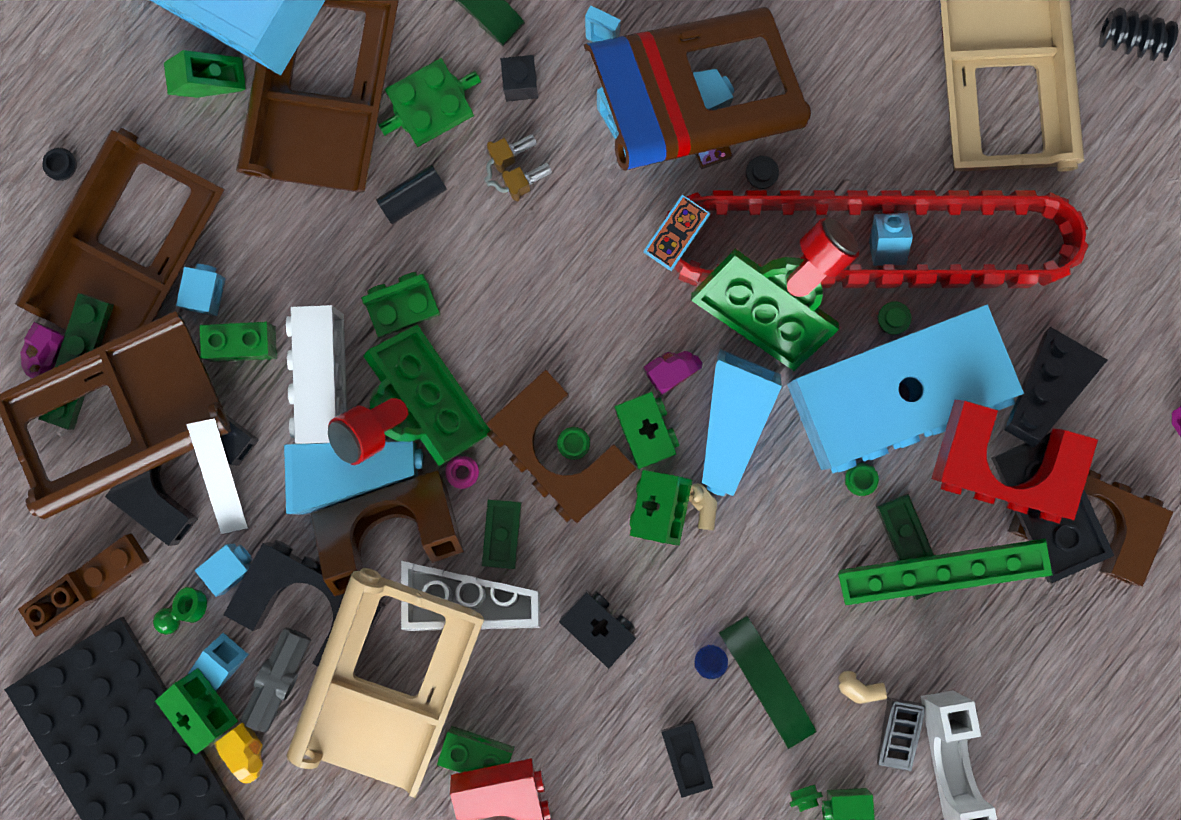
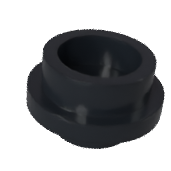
M54 148L44 155L42 166L48 177L56 181H64L75 173L77 161L75 156L67 149Z
M768 156L753 158L746 168L748 182L758 189L771 187L779 176L777 163Z

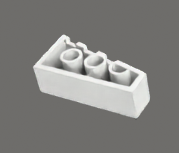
M401 561V584L475 610L484 618L481 629L541 628L540 593L538 591ZM401 601L402 630H443L446 622L443 615Z

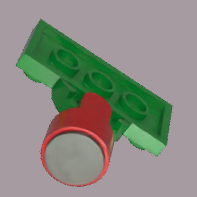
M832 218L820 219L800 239V247L804 253L800 258L782 257L774 259L761 267L735 248L691 293V301L795 371L839 331V322L818 308L823 297L822 281L827 276L837 277L859 256V246L854 236L845 226Z
M418 325L368 349L363 355L381 382L375 388L370 398V410L364 406L357 405L334 417L328 424V439L331 447L340 459L351 465H358L381 452L385 447L386 435L396 441L403 442L420 439L438 466H441L487 438V433L491 431Z

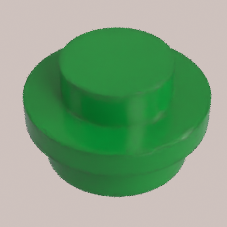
M892 301L881 307L877 319L880 328L884 332L897 335L908 329L912 317L909 308L905 304Z
M569 427L560 433L557 447L563 457L569 460H578L588 453L590 438L583 429Z
M856 463L857 466L847 470L845 485L854 495H869L878 486V473L873 466L867 463Z
M814 784L791 792L792 801L789 803L791 807L798 806L799 811L802 812L819 806L817 799L823 797L822 792L817 791Z

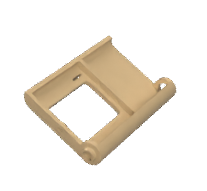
M939 0L953 170L985 171L1057 167V171L1065 172L1078 169V164L1084 161L1070 0ZM1033 66L1036 69L1043 142L1042 153L986 156L983 154L975 78L976 68Z
M362 568L360 571H354L351 574L287 752L289 762L300 768L314 769L319 766L322 760L403 788L409 793V796L416 798L484 622L483 616L468 607L383 578L375 570ZM383 596H390L441 614L446 620L419 693L415 696H410L358 678L354 673L377 606ZM304 755H307V756H309L311 759H303V758H304Z

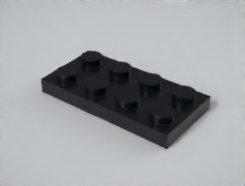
M1052 431L1048 432L1035 447L1023 443L991 457L1004 485L1015 486L1023 484L1038 472L1042 465ZM1083 490L1075 520L1062 517L1059 524L1039 518L1041 511L1029 508L1027 514L1015 511L1029 541L1046 538L1053 576L1045 577L1048 583L1059 581L1115 556L1085 490Z

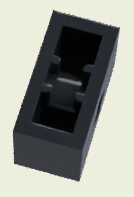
M586 590L560 618L559 623L609 669L636 640V636L632 633L636 627L622 614L616 618L607 609L611 604L599 592L595 591L591 595ZM594 619L599 622L603 619L608 621L606 623V629L608 630L606 634L601 631L597 632V634L592 632L594 629L592 621Z

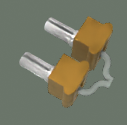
M529 135L508 145L505 138L495 143L491 141L487 143L491 160L486 165L488 175L484 180L488 187L492 185L500 192H509L513 200L519 201L520 196L530 192L531 184L552 173L547 163L528 173H523L520 167L510 172L505 170L506 167L515 163V156L537 144L533 135ZM493 163L498 172L503 173L502 177L506 188H502L496 181H489L493 174L491 169Z

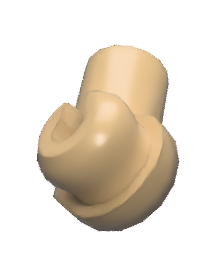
M692 484L689 502L699 511L698 529L714 531L717 500L702 484Z
M844 671L838 677L841 693L855 703L862 704L887 699L886 688L883 682L864 685L856 679V673L853 671Z

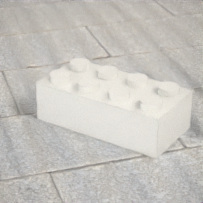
M332 305L291 307V316L286 318V332L288 337H292V350L287 352L288 369L293 370V384L288 386L289 403L294 404V418L289 420L290 437L295 438V444L330 443L328 439V424L330 420L347 411L344 314Z

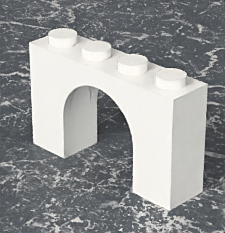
M954 690L920 696L922 704L925 705L924 718L944 820H997L995 807L985 801L978 790L969 759L967 739L981 737L975 702Z

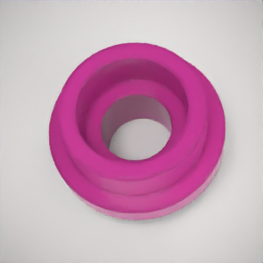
M456 456L447 464L445 474L452 486L465 489L475 484L479 476V468L472 458ZM460 466H466L469 471L468 476L464 479L457 476V469Z

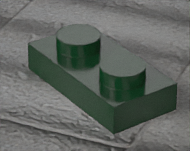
M488 499L482 555L483 567L516 569L522 502Z

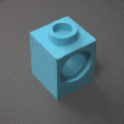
M908 213L874 214L869 238L873 266H883L884 264L907 265L913 239Z
M196 264L195 269L184 267L176 306L187 311L217 316L225 278L216 273L215 267Z
M226 544L194 571L215 597L221 596L243 580L253 559L243 546L239 545L237 547L235 544Z

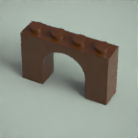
M545 370L486 423L491 429L487 435L499 448L504 445L508 447L514 454L509 458L511 462L522 473L528 469L536 478L532 485L544 498L550 494L558 502L554 509L567 523L571 519L578 523L634 472L636 468L614 444L588 468L574 475L555 474L547 470L539 462L534 449L536 430L540 423L569 397L568 393Z
M439 470L421 474L402 483L392 484L384 489L367 495H360L352 500L335 506H328L323 510L311 513L323 580L334 596L344 594L351 574L363 568L361 559L363 540L373 527L385 520L406 518L416 522L422 546L431 563L464 552L449 493Z
M1089 470L1084 490L1087 495L1100 500L1106 505L1113 517L1115 527L1114 537L1110 545L1115 556L1104 560L1099 572L1129 585L1143 587L1173 511L1163 508L1164 502L1148 495L1140 498L1131 494L1133 490L1131 487L1114 481L1110 485L1100 480L1101 474ZM1015 512L1008 532L1028 540Z

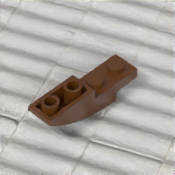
M132 533L124 535L80 568L64 575L18 608L34 636H40L131 577V574L150 560Z

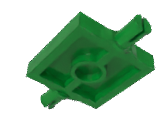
M440 58L384 89L393 104L395 115L378 123L384 136L402 126L410 134L418 148L474 116L466 101L464 91L481 83V80L475 70L457 79V77L450 73L443 59Z

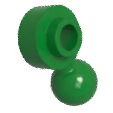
M190 587L181 589L173 600L172 608H163L155 614L153 626L156 631L168 635L174 633L179 628L181 621L189 623L199 621L207 608L206 595L201 590Z

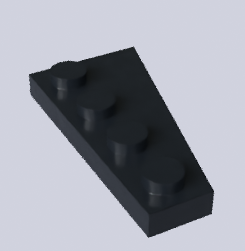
M1049 327L1042 336L1023 382L1022 390L1024 394L1017 397L1016 404L1013 406L1004 430L1035 447L1108 360L1056 329Z

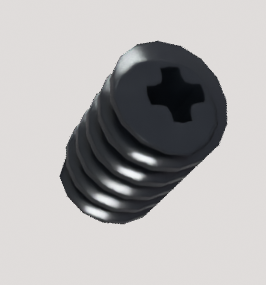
M1117 8L1114 12L1111 11L1103 23L1099 47L1103 48L1108 40H1112L1113 51H1116L1121 43H1124L1125 54L1129 55L1134 46H1136L1137 57L1142 58L1148 49L1150 50L1151 61H1155L1160 53H1163V61H1167L1178 37V24L1174 21H1169L1165 24L1164 19L1158 17L1152 21L1151 15L1147 14L1139 18L1138 12L1130 11L1126 15L1124 8Z

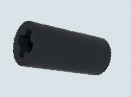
M429 165L375 200L390 223L394 224L446 191L447 188L434 167Z

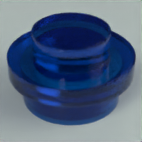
M706 645L696 653L694 665L702 677L716 679L725 673L728 667V658L720 647Z

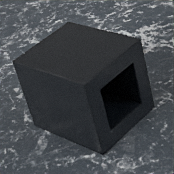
M534 55L500 58L506 102L538 99Z

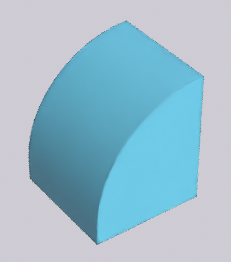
M222 633L202 651L189 673L198 668L217 692L236 672L249 654L226 634Z

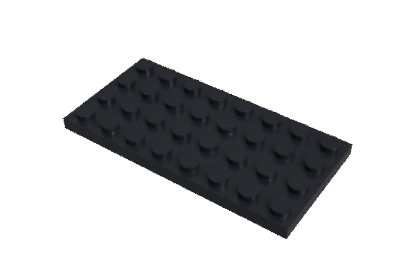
M124 617L116 619L4 689L81 820H245L204 750L195 755L155 702L167 688Z

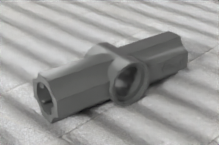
M287 627L283 629L270 658L264 662L254 681V687L256 688L240 719L245 726L264 733L269 731L282 701L287 699L298 677L296 672L312 640L305 634Z

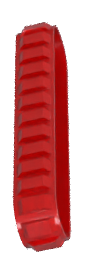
M713 190L711 196L701 197L698 192L687 196L688 199L706 211H716V215H727V211H749V215H760L761 211H782L783 215H793L794 211H815L816 215H827V211H848L849 215H860L861 211H882V214L894 213V211H915L916 215H927V211H948L949 215H960L961 211H981L982 215H993L994 211H1015L1016 215H1027L1028 211L1042 213L1043 217L1053 220L1058 226L1064 241L1059 251L1062 259L1058 265L1054 260L1048 261L1043 264L1044 270H1029L1028 264H1017L1016 270H996L994 264H984L982 270H962L961 264H950L949 270H929L927 264H917L916 270H895L894 264H884L882 270H862L861 264H850L849 270H843L837 277L827 276L822 281L823 288H830L835 282H842L843 288H864L869 282H875L876 288H897L902 282H907L909 288H930L936 282H940L942 288H963L970 284V282L974 283L975 288H996L1004 282L1007 283L1008 288H1030L1038 282L1043 287L1070 275V268L1082 263L1089 246L1085 242L1088 227L1081 211L1077 212L1075 207L1069 204V199L1051 192L1045 196H1038L1035 190H1015L1008 196H1004L1002 190H981L975 196H970L968 190H948L942 196H936L935 190H914L909 196H902L901 190H881L876 196H869L867 190H847L843 196H835L834 190H813L810 196H801L800 190H780L777 196H767L766 190H746L744 196H733V190ZM681 258L674 267L680 273L679 280L697 286L699 281L703 282L714 270L701 269V263L691 259L688 264Z

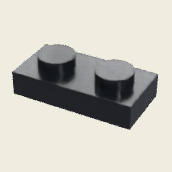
M693 720L661 730L681 798L714 788Z

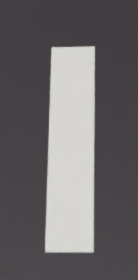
M215 418L187 424L221 534L247 529L246 520Z

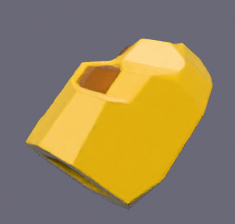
M242 722L214 744L218 754L237 779L242 783H251L260 776L263 766V759L261 757L263 744L254 731Z

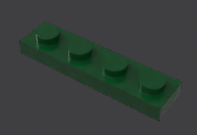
M78 293L54 368L101 346L114 304ZM85 395L40 416L38 419L67 430H74Z

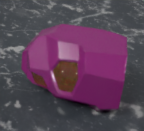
M33 322L24 338L25 343L20 351L21 366L27 376L34 378L55 367L65 335L43 324Z
M688 351L678 354L666 352L645 365L643 370L657 392L663 395L701 370L702 361L697 355H693Z

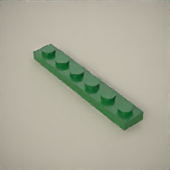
M1046 538L841 569L838 573L845 606L1053 576Z

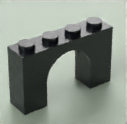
M226 415L231 432L220 438L228 463L239 466L259 439ZM161 465L110 488L105 498L168 546L178 545L198 520L196 516L166 493L160 479Z
M275 540L274 543H262L223 615L251 631H255L262 627L276 599L288 586L294 583H304L316 587L327 597L333 612L330 632L312 663L318 667L344 594L333 595L323 580L320 562L308 556H304L302 560L291 554L293 551L292 547L278 540ZM380 601L364 645L386 606Z

